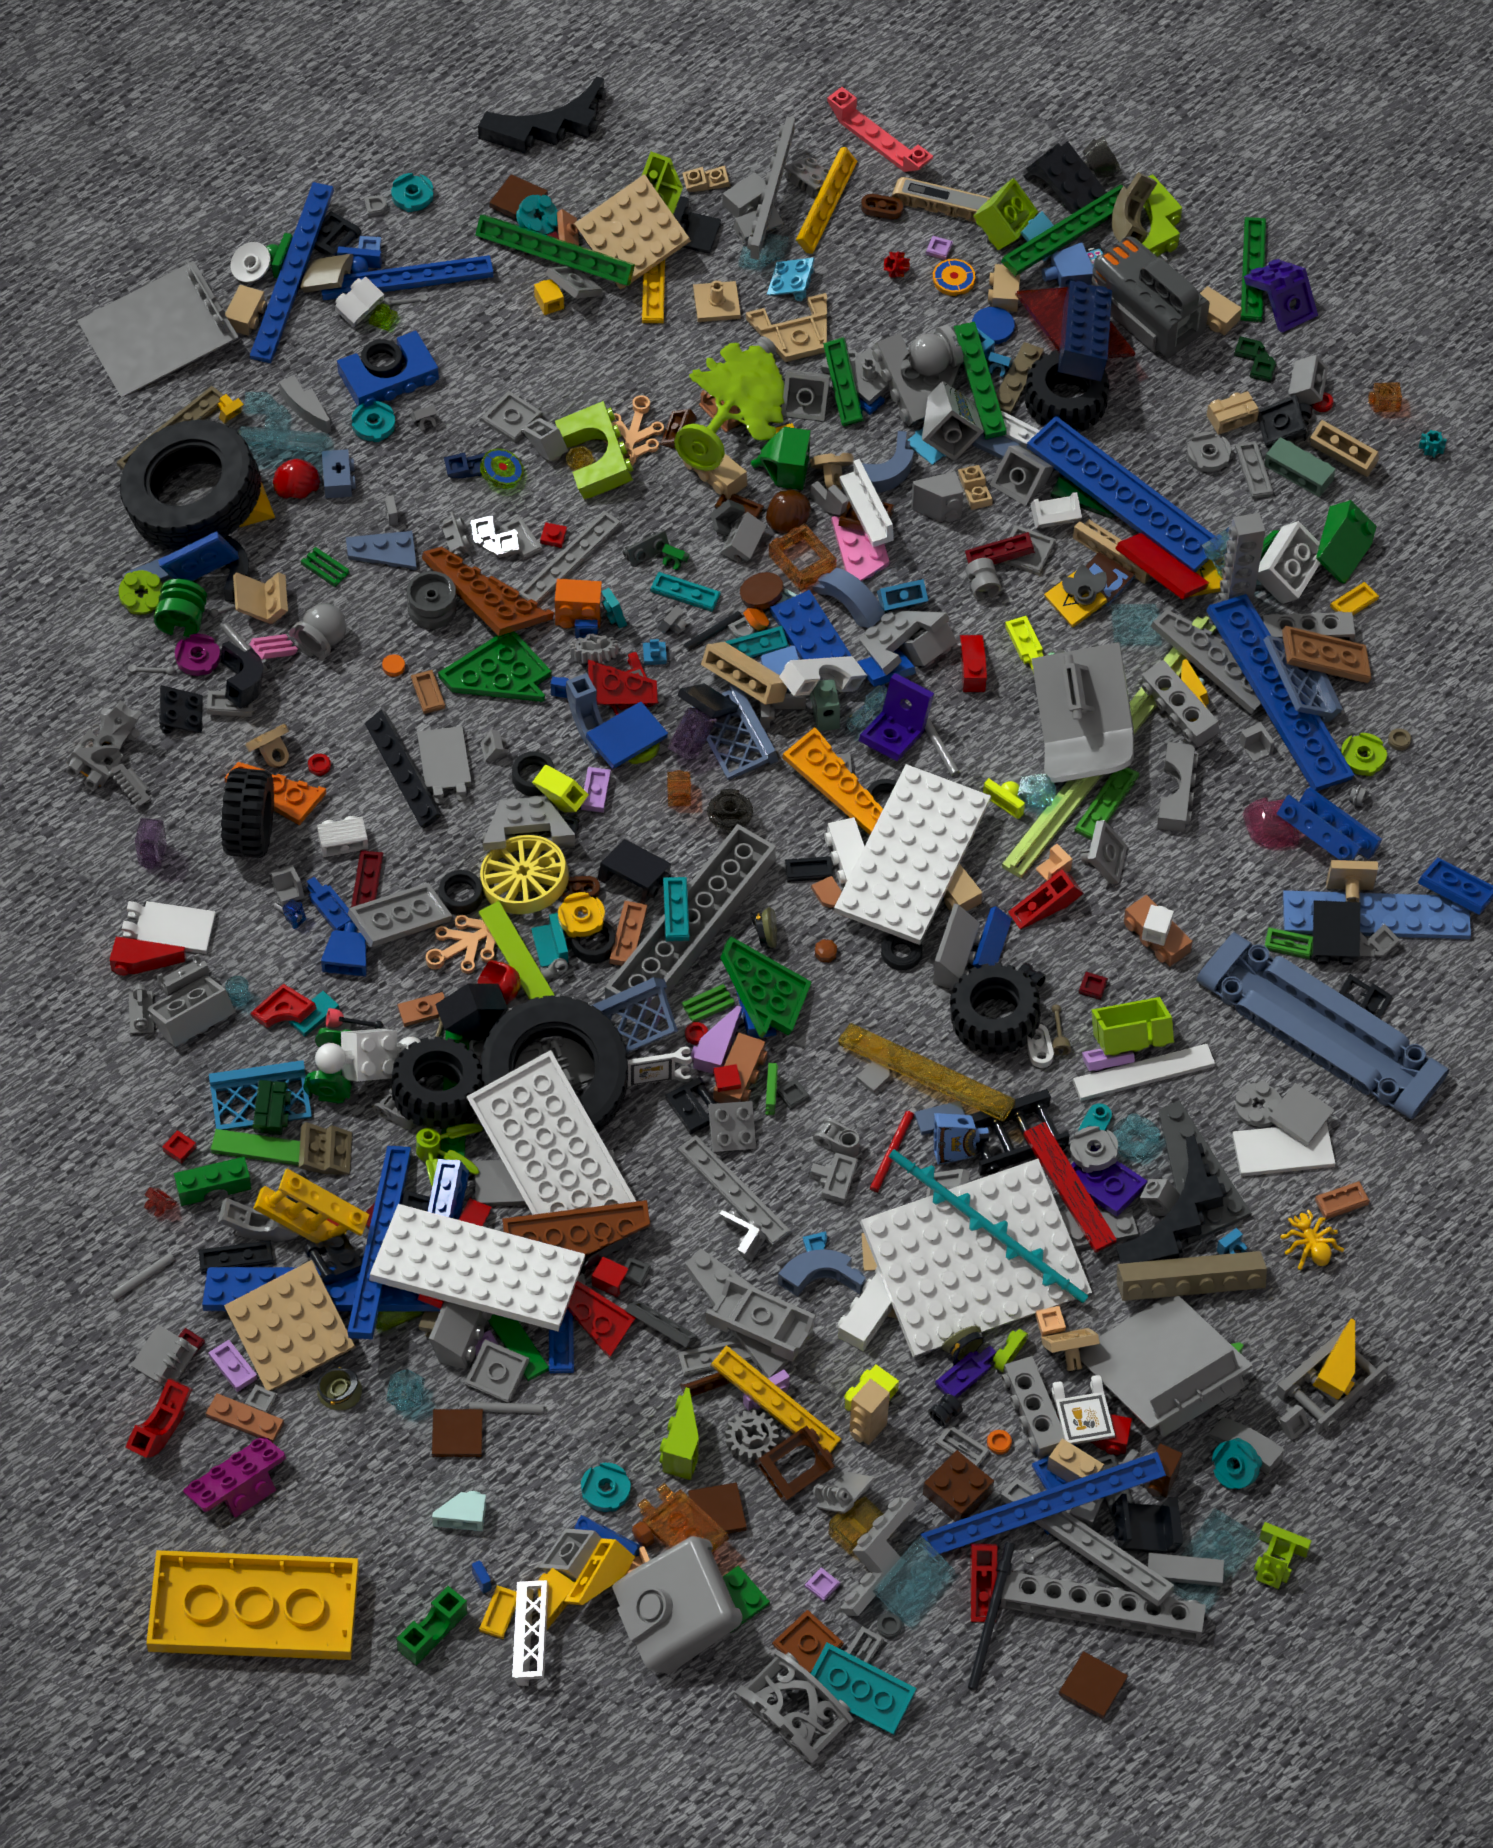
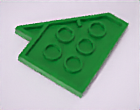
M515 631L495 636L438 672V678L453 693L539 702L545 701V694L537 685L552 676V671Z
M730 936L720 958L759 1037L763 1038L769 1025L789 1036L793 1031L812 982Z

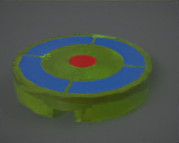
M504 449L488 451L480 463V472L486 481L492 482V485L497 488L509 489L515 487L524 474L520 459L515 454Z

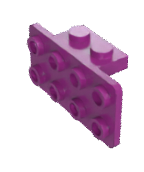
M260 1437L253 1440L250 1445L241 1451L231 1455L229 1459L220 1465L213 1467L201 1478L192 1481L189 1486L184 1488L183 1492L204 1512L210 1511L225 1501L230 1513L236 1518L276 1491L268 1471L284 1461L286 1455L269 1439Z

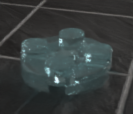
M1130 1114L1126 1118L1121 1119L1113 1129V1134L1118 1140V1154L1128 1160L1147 1159L1158 1149L1160 1131L1152 1121L1145 1117H1140L1138 1114ZM1139 1134L1142 1141L1136 1140L1132 1142L1131 1135Z

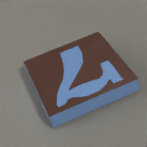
M1100 552L1086 565L1093 576L1100 572H1106L1107 583L1101 593L1107 598V603L1105 604L1107 606L1116 599L1135 577L1134 573Z

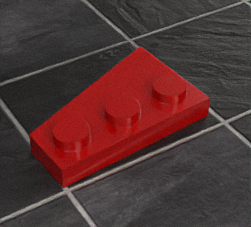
M588 659V676L596 689L597 706L635 705L639 702H642L644 705L657 704L656 680L618 670Z
M577 1280L567 1309L600 1349L610 1358L634 1323L636 1317Z

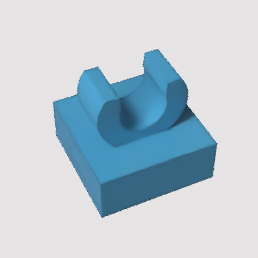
M990 352L988 361L992 364L989 367V372L993 374L994 369L999 367L1001 368L1000 377H1004L1006 375L1005 368L1010 369L1014 361L1012 358Z
M651 639L650 643H643L644 665L667 664L665 642H659V639Z
M1235 1228L1218 1241L1217 1252L1220 1255L1235 1253L1234 1250H1240L1242 1253L1246 1252L1247 1246L1241 1242L1243 1234Z

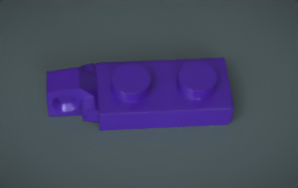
M991 1346L987 1347L980 1354L977 1351L974 1353L970 1352L937 1379L935 1386L944 1395L949 1393L957 1398L991 1369L989 1363L993 1361L997 1352Z

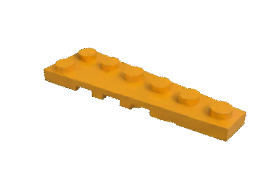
M814 727L785 751L782 759L850 818L854 817L856 823L871 835L883 808L874 800L869 791L861 786L855 774H851L845 766V762L840 757H837L832 751L831 745Z

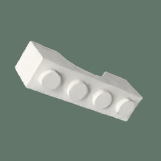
M853 656L790 660L779 677L794 696L810 695L819 681L830 679L835 681L836 689L839 692H853L859 688L867 674Z

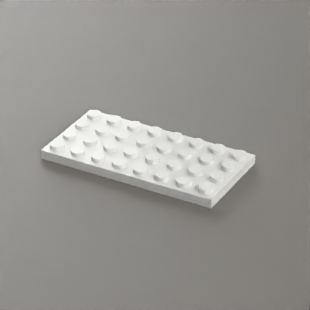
M906 764L834 907V913L920 945L990 803L991 796Z
M551 1050L466 1096L532 1215L636 1202Z
M398 1204L370 1272L369 1281L559 1331L584 1263L585 1254Z

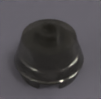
M1103 136L1097 140L1093 139L1082 151L1085 158L1084 163L1097 179L1115 176L1114 173L1121 170L1114 153H1112Z
M723 789L720 791V794L710 800L707 814L714 827L720 833L729 835L737 824L744 828L753 816V806L749 798L740 794L739 790Z

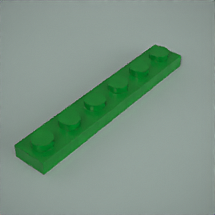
M975 321L954 326V333L958 346L961 345L963 364L984 430L985 440L1007 435Z

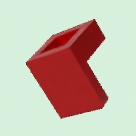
M602 1257L592 1274V1286L618 1298L620 1295V1285L628 1273V1268L606 1257Z

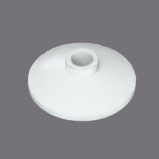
M249 242L242 245L236 250L231 259L232 274L236 279L245 283L259 280L270 267L271 255L269 250L258 242Z

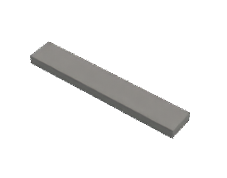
M604 511L519 592V596L527 601L532 599L539 605L556 589L557 579H566L622 526V522Z
M697 1135L678 1148V1152L747 1222L751 1220L762 1227L761 1231L766 1236L765 1240L772 1247L791 1234V1230Z

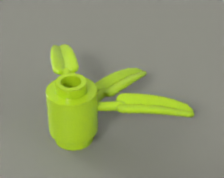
M462 1124L447 1128V1133L441 1135L432 1128H424L417 1133L416 1154L420 1160L426 1162L431 1186H433L438 1161L436 1158L439 1154L444 1156L446 1160H461L470 1173L479 1175V1170L475 1164L453 1150H449L447 1153L440 1150V1139L447 1137L454 1139L483 1130L481 1125Z

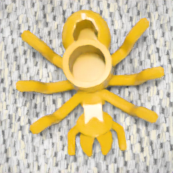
M1307 1210V1214L1300 1213L1299 1217L1301 1220L1294 1216V1221L1292 1218H1288L1291 1225L1302 1230L1303 1233L1292 1229L1287 1234L1280 1236L1281 1239H1288L1292 1235L1305 1238L1294 1241L1292 1246L1285 1251V1254L1288 1255L1298 1245L1304 1244V1251L1298 1265V1270H1302L1307 1256L1311 1257L1312 1261L1318 1266H1326L1330 1262L1332 1254L1331 1247L1327 1243H1331L1334 1249L1344 1252V1248L1338 1246L1334 1238L1322 1237L1328 1232L1331 1235L1337 1234V1230L1327 1227L1321 1232L1316 1233L1320 1225L1325 1222L1326 1219L1324 1217L1318 1219L1314 1229L1310 1228L1313 1219L1310 1210Z

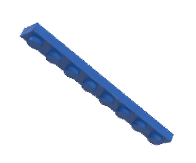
M488 255L344 275L342 287L321 290L323 300L337 299L342 293L347 294L352 290L350 288L351 285L358 278L362 280L364 277H367L381 292L492 278L494 276L491 258Z

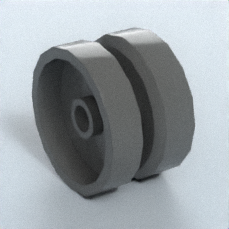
M426 571L417 574L410 580L407 586L408 614L411 620L420 627L438 629L446 626L454 619L457 610L456 587L451 578L437 571Z

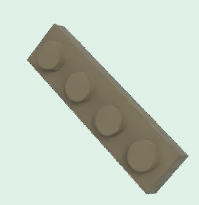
M1026 342L1023 343L996 394L1001 411L1009 415L1012 414L1026 387L1028 371L1036 360L1040 361V357L1044 353L1043 348Z

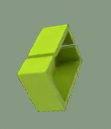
M1160 997L1091 1010L1093 1035L1105 1055L1114 1056L1131 1050L1141 1051L1151 1044L1155 1047H1163L1166 1044L1174 1043L1172 1016Z

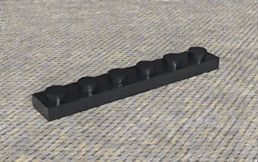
M380 710L364 724L420 827H429L443 815L385 711Z

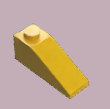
M1352 1318L1344 1327L1313 1383V1386L1337 1400L1340 1399L1343 1393L1348 1395L1355 1383L1351 1381L1355 1374V1320Z
M601 1538L564 1602L573 1605H584L624 1577L630 1570L635 1556L616 1539Z

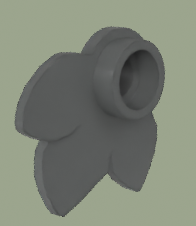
M1083 564L1075 572L1074 578L1064 577L1062 579L1065 592L1074 596L1075 601L1080 605L1092 604L1096 599V594L1103 591L1107 583L1106 572H1100L1093 576L1091 571ZM1087 593V594H1089V596H1088V597H1082V594Z

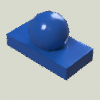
M338 247L337 256L352 254L354 256L351 274L367 272L368 268L381 269L382 258L380 250Z

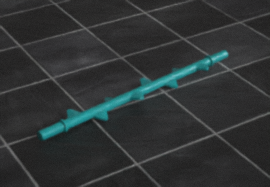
M895 1149L892 1150L888 1156L934 1191L933 1203L935 1205L948 1201L970 1218L969 1229L971 1231L983 1228L1007 1246L1006 1258L1008 1260L1020 1256L1042 1272V1285L1046 1287L1056 1283L1062 1290L1067 1291L1081 1303L1086 1301L1088 1298L1086 1293L1072 1284L1070 1279L1067 1280L1043 1262V1249L1039 1248L1030 1252L1007 1235V1221L1004 1220L993 1224L970 1207V1194L965 1193L958 1197L934 1179V1166L930 1165L920 1169L915 1165V1162L912 1163Z

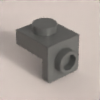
M729 499L722 503L721 506L710 514L714 530L719 534L729 536L732 530L731 524L746 513L744 506Z

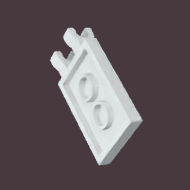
M146 901V905L143 907L137 902H128V917L139 920L137 925L129 921L123 922V937L185 947L186 952L207 954L216 916L215 911Z

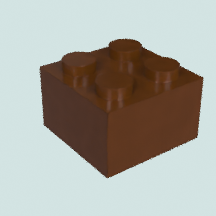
M956 1450L924 1482L923 1495L956 1522L968 1518L993 1493L994 1480Z

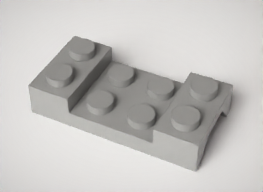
M729 1276L726 1279L722 1294L713 1309L706 1311V1324L727 1333L729 1329H732L771 1347V1353L791 1362L795 1360L815 1327L816 1315Z

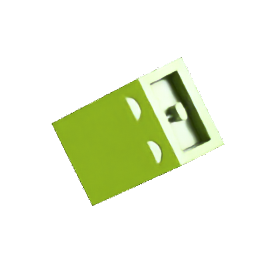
M686 1387L683 1396L679 1395L677 1398L675 1417L671 1416L667 1427V1431H669L668 1438L662 1439L659 1450L662 1453L659 1463H662V1472L691 1480L699 1457V1436L690 1389Z

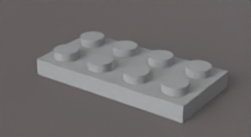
M429 883L351 907L348 911L349 917L370 947L450 922L452 917Z

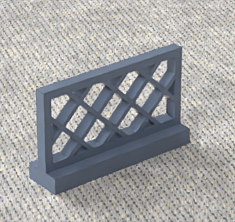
M1267 636L1263 639L1296 711L1318 715L1326 723L1330 722L1343 710L1326 673L1287 664L1283 639L1273 636Z
M731 684L730 690L722 693V695L739 705L736 713L726 716L724 724L713 721L714 718H709V720L700 718L697 713L700 711L695 707L690 708L728 780L741 776L768 762L770 764L778 762L776 750L743 690ZM731 716L741 718L739 727L728 725ZM711 726L722 728L718 737L708 734ZM726 730L736 732L733 741L723 738ZM741 733L750 735L751 738L748 745L738 742ZM720 743L731 746L728 754L718 752L717 749ZM735 747L746 749L743 758L732 756ZM750 751L758 752L761 755V758L755 761L747 760ZM730 760L740 763L739 768L732 772H729L727 769Z
M653 977L593 1004L610 1020L614 1014L623 1016L617 1029L620 1035L622 1034L630 1038L626 1047L627 1054L678 1032L664 990L667 988L665 979ZM659 995L661 1003L658 1010L649 1007L652 998ZM634 1005L642 1007L638 1020L629 1016ZM647 1010L656 1014L651 1026L643 1022ZM661 1017L667 1020L669 1029L664 1031L656 1029ZM627 1019L636 1023L631 1035L623 1031ZM641 1025L650 1029L644 1040L636 1038Z

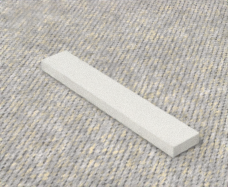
M1203 1044L1073 1078V1084L1080 1101L1215 1067V1062L1208 1044Z

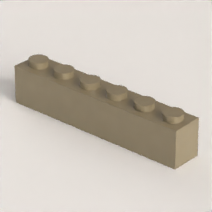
M1260 1251L1117 1264V1286L1122 1301L1266 1288L1267 1267Z

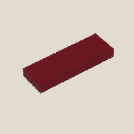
M1029 532L965 550L968 564L979 558H989L995 565L1035 553Z
M360 850L351 907L377 899L383 852Z

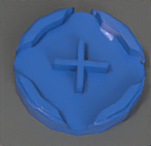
M986 307L980 309L972 319V322L975 321L976 327L991 338L995 344L1006 342L1013 335L1015 328L1014 319L1005 309Z

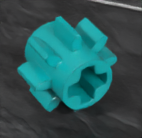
M1430 430L1427 434L1422 433L1418 448L1424 450V456L1428 454L1435 458L1438 453L1444 454L1447 439H1442V432Z

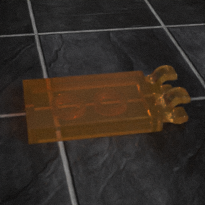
M663 1483L656 1490L661 1494L659 1498L664 1503L656 1509L646 1499L637 1504L641 1509L640 1513L645 1517L642 1519L643 1522L669 1549L691 1536L708 1539L713 1546V1550H711L713 1552L729 1539L727 1532L681 1489L674 1493Z

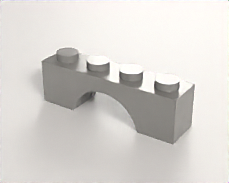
M901 333L877 342L872 347V355L877 363L879 362L882 369V378L889 384L891 398L899 406V415L902 421L910 426L925 420L928 393L911 389L904 382L901 375L902 362L909 353Z
M1175 742L1167 743L1164 772L1171 775L1177 781L1179 789L1173 795L1161 798L1157 829L1184 832L1185 825H1190L1192 811L1187 810L1188 806H1192L1194 792H1190V787L1195 786L1196 773H1192V768H1197L1198 754H1194L1195 745Z

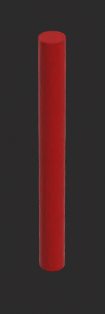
M911 1111L905 1112L869 1188L874 1192H879L893 1162L888 1157L893 1149L898 1151L914 1117V1113Z

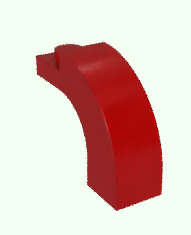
M168 1379L155 1409L143 1424L134 1426L125 1448L145 1458L157 1455L165 1447L186 1412L184 1407L192 1388L173 1379Z

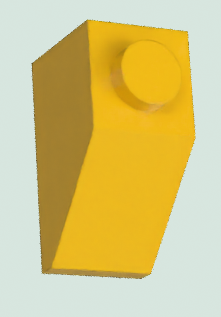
M551 1568L547 1574L543 1573L538 1581L547 1580L549 1583L546 1631L568 1605L564 1600L575 1583L554 1568ZM541 1588L537 1589L538 1598L541 1596Z

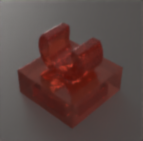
M149 1187L145 1193V1196L150 1200L145 1203L144 1208L149 1210L155 1204L157 1210L154 1212V1216L156 1217L161 1216L165 1209L171 1210L177 1203L176 1200L160 1188Z

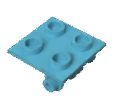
M806 258L776 262L767 295L793 293L797 301L805 299L807 295L806 289L809 288L810 277L814 272L813 263L815 259Z

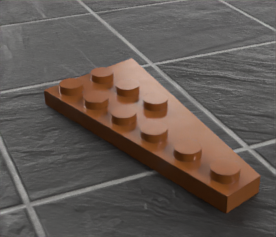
M442 546L423 552L422 559L433 571L446 574L452 579L456 587V594L498 636L553 619V611L549 609L544 611L537 607L538 603L532 599L529 601L519 596V591L495 577L490 576L488 578L481 574V569L476 566L472 568L462 563V558Z
M647 1200L502 1218L505 1233L585 1254V1256L650 1226Z

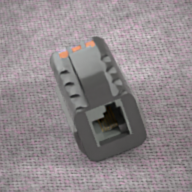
M1127 236L1095 258L1091 285L1104 286L1112 290L1111 316L1151 351H1158L1166 359H1169L1203 335L1207 326L1209 301L1162 258L1157 257L1136 238Z

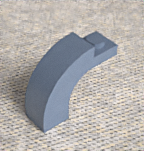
M898 431L896 452L889 461L882 464L862 463L877 493L895 488L907 478L911 471L914 450H910V441L906 440L907 432Z
M835 568L831 573L821 575L812 586L817 594L833 596L842 602L860 627H873L885 614L879 601L869 588L857 577L843 569Z
M585 673L567 680L566 692L578 732L584 743L590 748L593 756L597 758L601 755L588 741L586 733L603 724L597 706L596 689L588 674Z
M821 1249L802 1253L789 1261L778 1273V1284L798 1297L803 1289L813 1280L832 1278L860 1295L866 1283V1277H864L860 1270L851 1268L852 1258L848 1255L833 1250Z

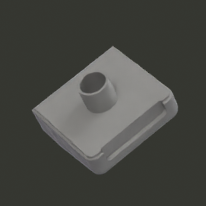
M691 1536L638 1566L612 1586L620 1605L617 1610L629 1639L635 1642L645 1666L651 1671L666 1674L672 1673L736 1629L742 1622V1613L739 1608H735L711 1552L713 1546L708 1539Z

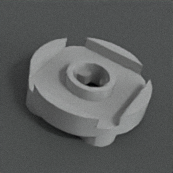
M1213 432L1196 434L1187 447L1188 461L1200 472H1216L1228 465L1231 456V446L1226 438L1222 436L1221 439L1215 436L1216 433ZM1209 449L1210 452L1214 453L1209 455L1205 453V450Z
M1265 1081L1248 1084L1241 1088L1236 1095L1235 1112L1238 1118L1245 1124L1267 1127L1273 1124L1268 1120L1269 1115L1282 1099L1279 1093ZM1254 1101L1263 1102V1109L1260 1110L1259 1107L1254 1108Z
M1097 1126L1086 1127L1078 1131L1070 1145L1073 1161L1086 1173L1106 1169L1115 1164L1118 1159L1119 1148L1116 1136L1109 1130L1107 1132L1100 1130ZM1091 1146L1100 1147L1096 1152L1090 1151Z

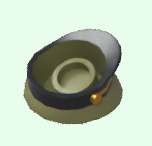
M768 907L758 914L751 912L750 916L758 933L761 947L775 948L777 946V920L774 909Z
M969 1326L949 1337L942 1344L941 1349L951 1353L954 1366L970 1352L974 1353L984 1343L985 1338L981 1333L980 1326Z
M341 1367L330 1369L318 1381L317 1396L320 1402L333 1410H346L358 1403L362 1395L361 1383L356 1373L350 1369Z

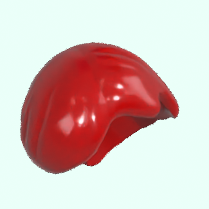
M302 459L288 460L282 463L275 471L273 489L279 497L284 499L290 497L306 498L312 491L316 492L319 489L321 482L319 472L308 461Z
M491 960L482 970L477 984H499L506 1005H508L518 995L521 979L514 967L503 962Z

